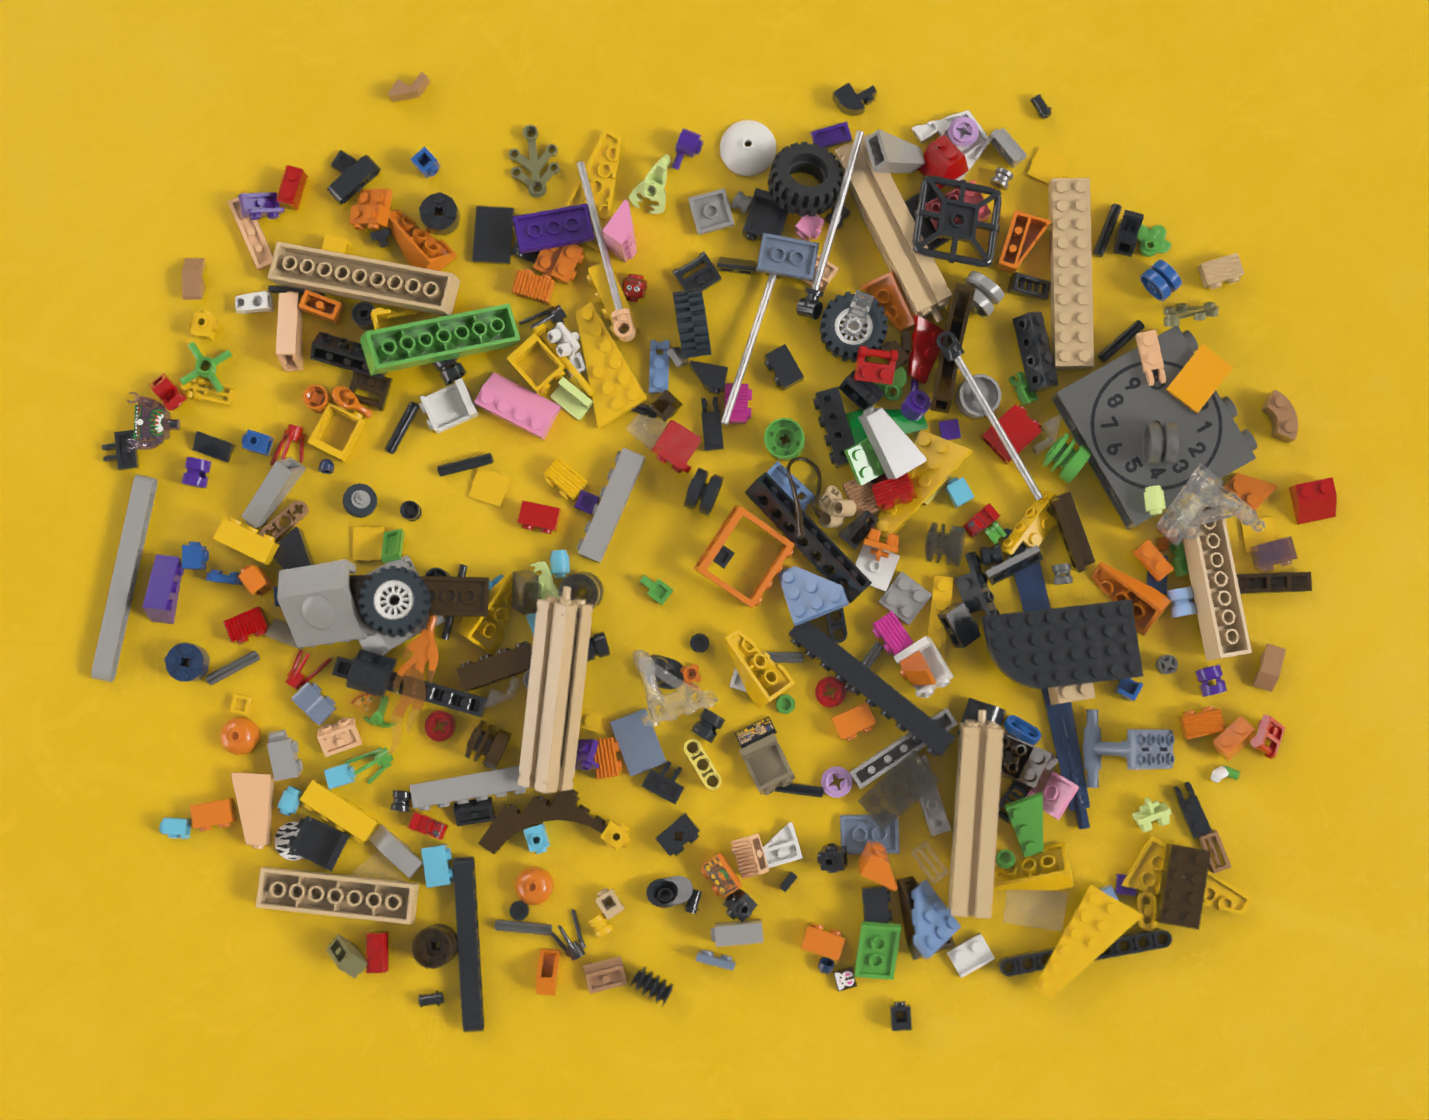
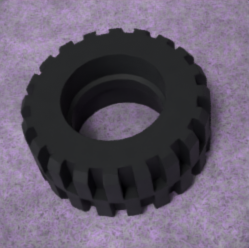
M801 142V144L794 143L790 147H784L775 156L768 178V189L770 194L773 195L772 199L775 203H779V207L783 210L787 209L788 213H796L801 217L805 215L812 217L816 213L818 215L825 213L836 202L842 184L843 170L839 160H835L836 156L832 152L829 153L827 148L823 146L821 148L816 143L808 144V142ZM791 174H810L820 182V185H801L791 177Z

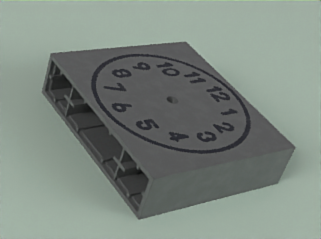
M1178 326L1172 327L1157 336L1164 364L1163 369L1165 371L1166 383L1161 384L1157 370H1153L1154 385H1148L1137 347L1058 391L1051 398L1072 436L1076 439L1078 446L1084 445L1091 451L1092 454L1087 461L1127 530L1155 516L1150 515V512H1146L1144 492L1146 487L1161 486V490L1164 491L1165 507L1167 509L1256 459L1252 451L1257 449V443L1247 429L1239 430L1233 420L1238 415L1237 409L1228 396L1220 398L1215 390L1196 414L1166 391L1167 387L1198 349L1197 341L1189 330L1181 332ZM1147 422H1158L1160 426L1164 422H1175L1177 424L1179 452L1175 465H1163L1161 460L1157 465H1146L1144 463L1142 442L1143 431Z

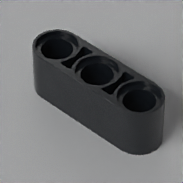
M364 155L330 184L327 191L340 205H343L380 173L381 168L369 155Z
M843 608L836 610L840 613V619L837 621H833L830 618V613L825 614L829 637L837 644L842 643L847 638ZM839 629L843 632L844 636L841 640L834 638V630Z

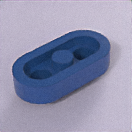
M211 570V573L206 575V581L244 585L241 579L238 578L241 574L238 572H230V575H223V571Z
M1015 715L1008 716L1004 722V728L1009 734L1026 743L1035 745L1041 739V732L1035 726Z

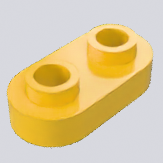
M1142 891L1136 897V911L1143 915L1137 921V924L1145 931H1152L1158 924L1155 921L1157 899L1153 893ZM1147 897L1149 900L1147 904H1143L1142 902L1143 898ZM1145 917H1148L1150 920L1148 924L1143 922Z

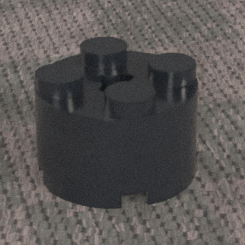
M442 192L431 194L423 200L419 207L420 218L427 230L432 234L449 235L457 229L460 211L450 196Z

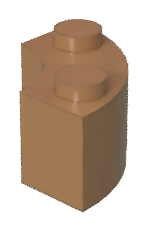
M1273 390L1268 394L1261 411L1267 414L1272 422L1271 436L1290 443L1297 436V414L1288 398L1279 391Z

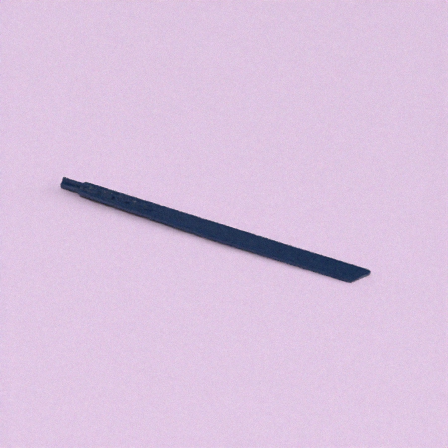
M1004 529V532L1007 534L1004 540L1008 538L1013 530ZM1021 543L1009 557L1022 553L1027 547ZM1040 561L1014 574L1023 612L1051 609ZM1048 688L1041 689L1061 776L1079 787L1068 804V808L1070 811H1075L1079 830L1090 828L1086 808L1090 807L1072 704L1069 702L1051 705Z

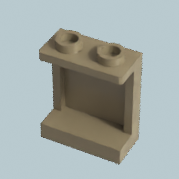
M774 733L739 750L760 795H769L775 791V788L781 785L785 787L795 779L794 773Z

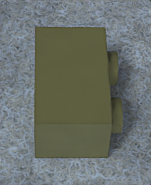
M339 934L326 949L337 968L353 978H356L368 964L357 946Z

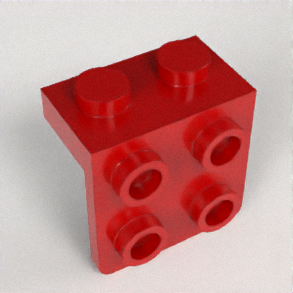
M670 420L651 451L657 455V460L664 464L666 462L672 464L671 469L679 474L682 471L688 474L692 467L687 465L701 442V438L678 422Z

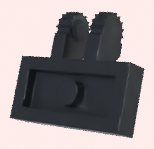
M134 430L114 432L115 443L102 445V450L110 451L116 449V455H107L103 457V461H117L118 470L120 471L139 468L136 439H133Z
M667 761L661 774L650 769L641 786L676 804L685 788L675 782L682 768L678 766L673 773L672 779L665 777V774L670 769L672 762Z

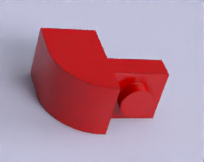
M165 373L161 374L150 384L151 390L162 400L164 406L169 411H174L187 399Z

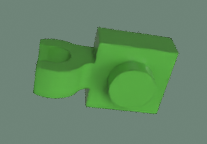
M1022 371L1016 373L1018 381L1015 376L1009 378V382L1017 387L1015 391L1023 406L1039 400L1036 392H1029L1028 384Z
M1183 542L1170 544L1169 549L1175 556L1171 561L1176 576L1189 574Z
M644 575L640 580L643 585L650 589L647 595L661 605L664 604L673 592V589L660 579L654 583Z

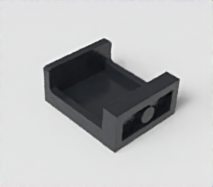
M759 188L755 189L750 211L742 230V235L750 241H756V239L762 241L763 233L782 235L789 213L787 209L783 210L779 207V203H775L772 199L773 195L768 191Z
M308 815L305 819L301 818L296 827L300 829L297 836L292 835L287 845L290 847L289 852L295 853L332 872L349 835Z

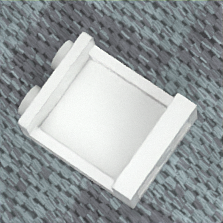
M462 378L456 380L455 384L426 397H420L422 401L419 403L423 413L427 412L429 417L427 420L428 426L431 431L435 430L437 434L479 416Z
M925 636L894 656L895 661L900 664L899 661L919 650L922 653L937 683L934 685H913L917 691L915 692L916 696L921 698L934 694L933 690L938 687L943 688L950 683L949 680L954 678L932 639Z

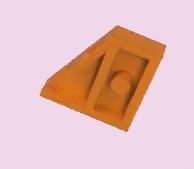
M1236 473L1223 488L1251 514L1277 486Z

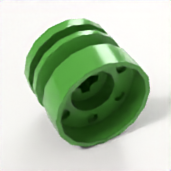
M780 418L768 425L765 430L764 442L767 450L773 457L778 460L788 461L801 454L805 447V436L803 429L796 421L789 418ZM788 436L790 443L782 445L783 443L780 439Z
M1065 433L1049 449L1042 465L1047 467L1051 461L1054 462L1050 471L1053 472L1058 467L1062 468L1058 477L1069 484L1092 453L1084 445H1081L1077 450L1073 449L1076 439H1073L1068 445L1065 442L1070 435Z

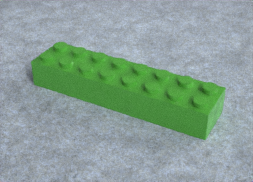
M510 304L366 331L360 338L370 375L512 347L520 340Z

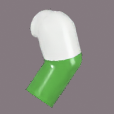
M1222 765L1212 771L1210 778L1215 783H1219L1225 777L1237 780L1240 776V771Z

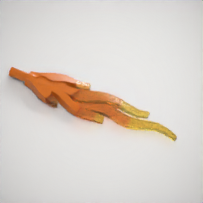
M436 616L429 617L426 629H423V632L406 647L402 655L403 658H407L408 655L414 652L413 656L400 668L395 678L393 695L397 696L403 679L404 688L401 699L392 713L394 739L387 755H391L401 742L402 721L407 708L412 703L413 708L406 723L407 732L411 733L412 724L424 705L426 698L424 669L427 661H429L428 681L433 683L434 673L439 661L438 648L434 636L435 632H433L437 621Z

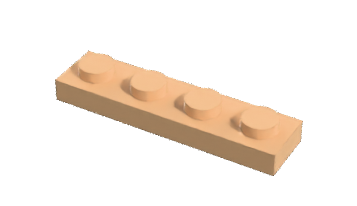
M239 197L228 201L257 269L260 271L271 266L273 254L258 220L242 217Z

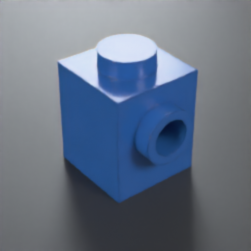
M425 146L411 158L414 166L426 179L429 176H434L439 171V167H441L438 160Z
M248 429L247 434L245 433L242 437V448L269 456L274 438Z
M189 542V545H182V568L186 570H206V561L208 562L209 560L207 547L202 546L201 542Z

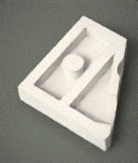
M789 822L763 846L768 868L803 858L792 822Z

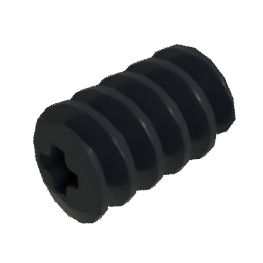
M644 966L641 970H638L629 986L631 987L633 984H636V991L642 987V995L650 992L649 999L656 996L655 1003L663 1000V1007L672 992L673 984L670 983L666 986V979L659 982L660 975L652 978L653 971L651 970L646 974L647 967Z

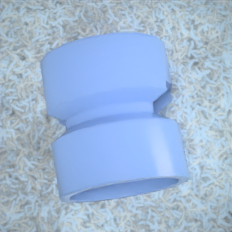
M1192 587L1167 591L1168 599L1173 604L1170 607L1172 618L1197 613L1195 603L1191 601L1194 598Z

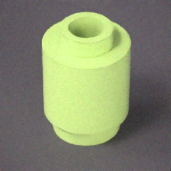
M1161 486L1146 487L1144 492L1146 512H1150V515L1162 514V510L1166 509L1164 491L1161 490Z

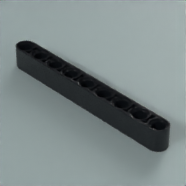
M474 856L454 857L453 870L462 1025L464 1033L484 1031V1008Z
M1161 928L1152 931L1124 934L1108 947L1106 953L1100 954L1094 961L1166 948L1171 944L1172 936L1168 931ZM1164 933L1165 941L1158 943V935ZM1140 937H1145L1146 944L1140 947L1138 940ZM1122 940L1127 942V947L1124 950L1119 949V943ZM1055 947L1004 956L998 961V969L1006 976L1042 971L1046 965L1041 961L1042 956L1045 954L1051 956ZM1025 958H1030L1031 965L1024 968L1022 961ZM1007 961L1012 962L1011 970L1004 971L1003 964Z

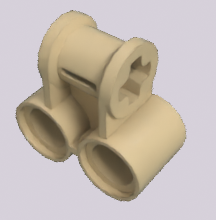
M829 486L827 491L819 496L817 503L825 513L819 519V523L824 528H840L844 524V517H851L856 512L855 502L853 500H844L840 490L835 486Z

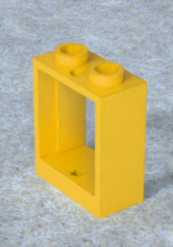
M535 333L506 358L538 395L541 392L543 394L551 388L550 384L553 381H559L565 375L566 367ZM537 346L558 367L538 386L517 364Z
M329 402L308 443L346 462L366 424L362 419L363 415L355 411L349 413L336 403L334 405ZM334 412L357 423L343 451L320 441Z

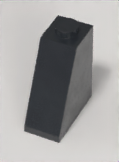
M296 526L278 543L279 547L273 557L284 570L314 565L304 533Z

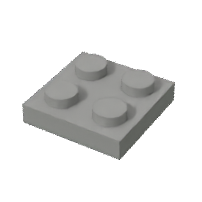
M725 188L688 198L698 236L734 226Z
M901 572L878 602L909 625L932 594Z

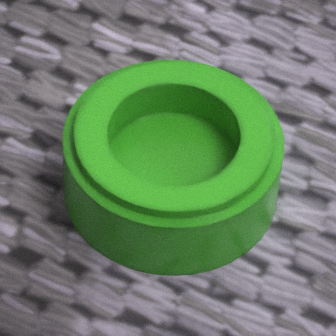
M781 695L776 701V708L780 713L788 714L794 710L795 701L790 695Z

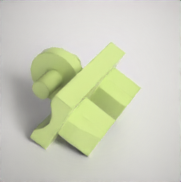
M1149 798L1144 799L1145 805L1139 806L1140 811L1132 813L1133 819L1143 832L1152 829L1151 821L1157 820L1160 826L1169 824V815L1172 814L1171 809L1167 807L1165 802L1159 804L1158 800L1151 802Z

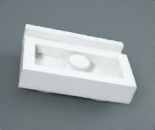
M981 933L947 951L961 978L995 959Z

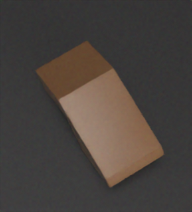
M422 72L411 87L398 79L389 91L388 96L393 102L418 98L429 85L430 80Z
M185 258L182 268L183 300H202L205 291L202 276L206 265L204 258Z
M1266 644L1260 656V668L1253 680L1254 687L1272 692L1280 676L1286 649Z

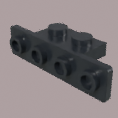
M975 551L966 553L965 557L971 572L954 578L963 603L969 608L970 614L985 609L987 616L1000 614L994 604V595L988 588L987 576L981 569L980 557Z

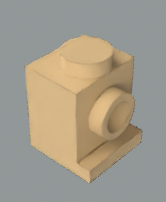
M605 888L597 893L598 898L595 901L607 920L625 909L613 888L610 890ZM611 898L613 904L607 905L606 899Z

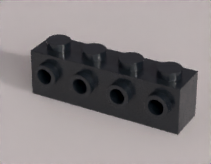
M1028 312L1013 318L1029 392H1042L1059 386L1042 312Z
M319 332L311 344L310 359L381 380L388 373L370 375L361 343L333 336L329 333Z
M838 387L815 393L813 404L815 410L819 409L821 417H818L820 427L824 428L826 435H823L826 446H830L831 453H829L831 464H835L836 468L850 465L844 450L855 445Z

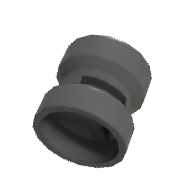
M1071 563L1052 565V572L1055 574L1053 579L1054 585L1073 583V577L1070 575Z

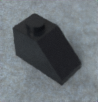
M690 360V368L709 393L717 395L720 392L724 393L728 367Z

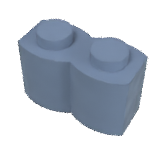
M307 682L291 699L317 725L321 726L337 709L334 706L336 702L328 695L324 697L321 694L322 689L315 682L312 684Z

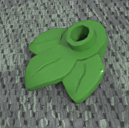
M1141 224L1137 239L1140 242L1139 248L1143 256L1151 257L1156 253L1164 254L1169 251L1172 244L1165 240L1166 229L1164 226L1156 225L1149 229Z
M903 367L894 371L892 385L873 383L881 388L888 400L896 401L903 394L902 387L907 381L906 372ZM892 388H895L897 391L895 395L891 392Z

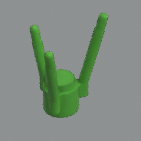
M380 747L375 751L346 760L345 764L375 755L373 761L354 771V774L357 775L376 763L379 767L383 765L368 780V784H371L386 768L391 766L390 762L394 760L387 747L384 749Z

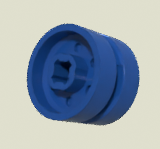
M1161 259L1157 260L1151 266V269H1147L1140 275V280L1145 289L1161 302L1166 300L1171 295V292H1175L1182 286L1181 278L1177 272Z

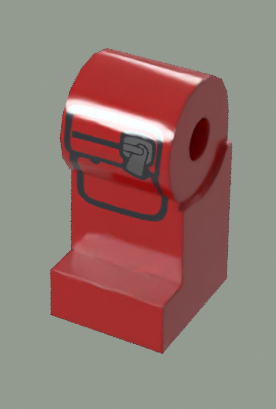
M989 503L964 524L962 528L972 539L997 520L1000 515Z
M415 811L408 828L443 840L449 825L424 813Z

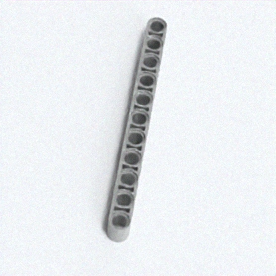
M136 475L133 481L91 672L93 679L113 682L116 676L157 489L156 478Z

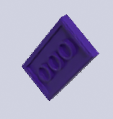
M587 203L513 216L520 254L595 241Z

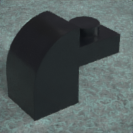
M847 83L833 92L832 99L843 113L850 116H858L864 113V104L867 106L875 100L877 90L872 85L861 93L856 94L850 83Z
M1125 210L1117 228L1113 253L1128 257L1132 256L1137 244L1138 232L1143 222L1144 214Z

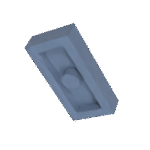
M702 949V952L698 951L696 961L734 971L735 961L732 960V956L721 954V957L713 955L714 952Z

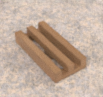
M1217 830L1198 837L1203 850H1208L1204 840L1207 839L1218 867L1215 868L1210 855L1209 868L1213 874L1231 867ZM1212 836L1215 838L1225 865L1223 866L1212 842Z

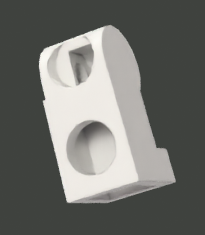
M266 291L235 297L236 313L238 314L264 311L274 312L272 294Z

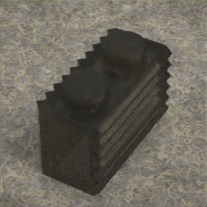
M530 570L514 571L512 573L513 590L511 592L513 594L511 595V600L513 601L511 602V607L523 615L536 613L538 611L539 575Z

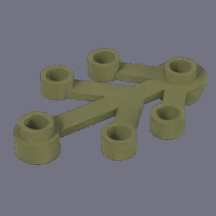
M527 125L523 129V135L528 141L530 161L522 156L516 148L509 151V157L512 161L519 162L532 172V179L523 174L520 167H513L511 175L514 179H519L528 186V192L532 197L541 198L546 194L547 182L553 175H557L560 172V167L556 162L550 163L548 170L541 178L539 171L551 157L557 155L558 149L556 145L549 144L544 154L538 160L536 139L539 133L534 125ZM534 132L535 134L533 137H529L528 133ZM555 148V152L550 153L549 149ZM517 152V157L514 158L511 156L512 153ZM557 166V170L551 171V167ZM518 170L520 171V174L518 176H515L513 174L514 171ZM539 186L541 187V190L539 192L534 191V188Z
M1205 302L1203 306L1188 307L1187 303L1176 304V311L1175 307H1164V315H1166L1164 317V326H1179L1180 319L1193 315L1194 320H1205L1206 316H1218L1219 306L1215 305V302Z

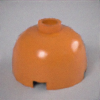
M235 717L223 725L220 732V741L228 752L234 755H246L251 753L259 744L260 730L258 725L249 718Z
M538 866L528 867L521 871L515 882V891L519 899L525 904L532 906L546 902L554 889V881L551 874Z

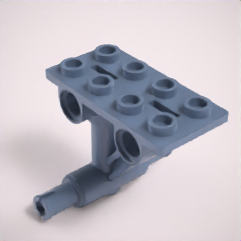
M1086 709L1087 727L1084 729L1083 744L1084 768L1087 770L1086 787L1099 788L1101 755L1127 758V769L1173 768L1175 761L1173 754L1175 740L1173 730L1127 729V740L1122 742H1101V729L1098 727L1099 710Z

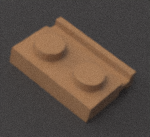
M621 956L583 965L589 994L628 984Z

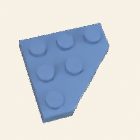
M796 566L778 573L795 626L849 605L842 585Z
M924 880L911 891V899L914 900L912 920L916 930V935L913 936L914 945L923 957L928 959L961 926L951 916L950 911L928 881Z

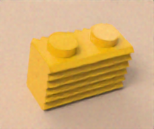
M559 457L544 472L545 481L551 487L556 485L561 490L559 494L566 500L571 498L574 501L581 493V490L588 485V482Z

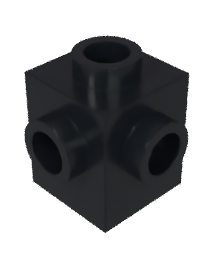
M835 843L824 845L817 855L818 864H821V870L828 873L844 871L848 865L847 846H837Z
M740 888L728 895L723 903L727 909L725 913L733 920L737 918L741 922L749 918L752 911L758 906Z

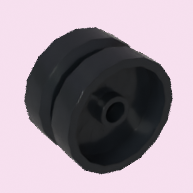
M699 467L688 487L684 507L693 510L696 508L699 500H701L699 513L709 516L720 492L724 477L714 474L710 478L709 483H706L709 473L707 470Z

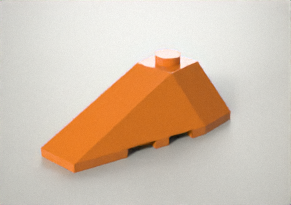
M396 209L389 212L388 226L410 266L441 271L457 257V254L446 242L441 239L438 241L430 236L431 232L429 230L420 229L416 226V221L400 210Z

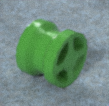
M996 520L992 523L991 527L984 529V532L994 544L998 543V539L1007 536Z

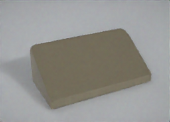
M274 618L265 635L297 648L288 623Z

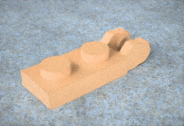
M1156 330L1137 333V345L1148 385H1154L1153 370H1157L1160 383H1166L1165 371L1163 369L1164 364Z

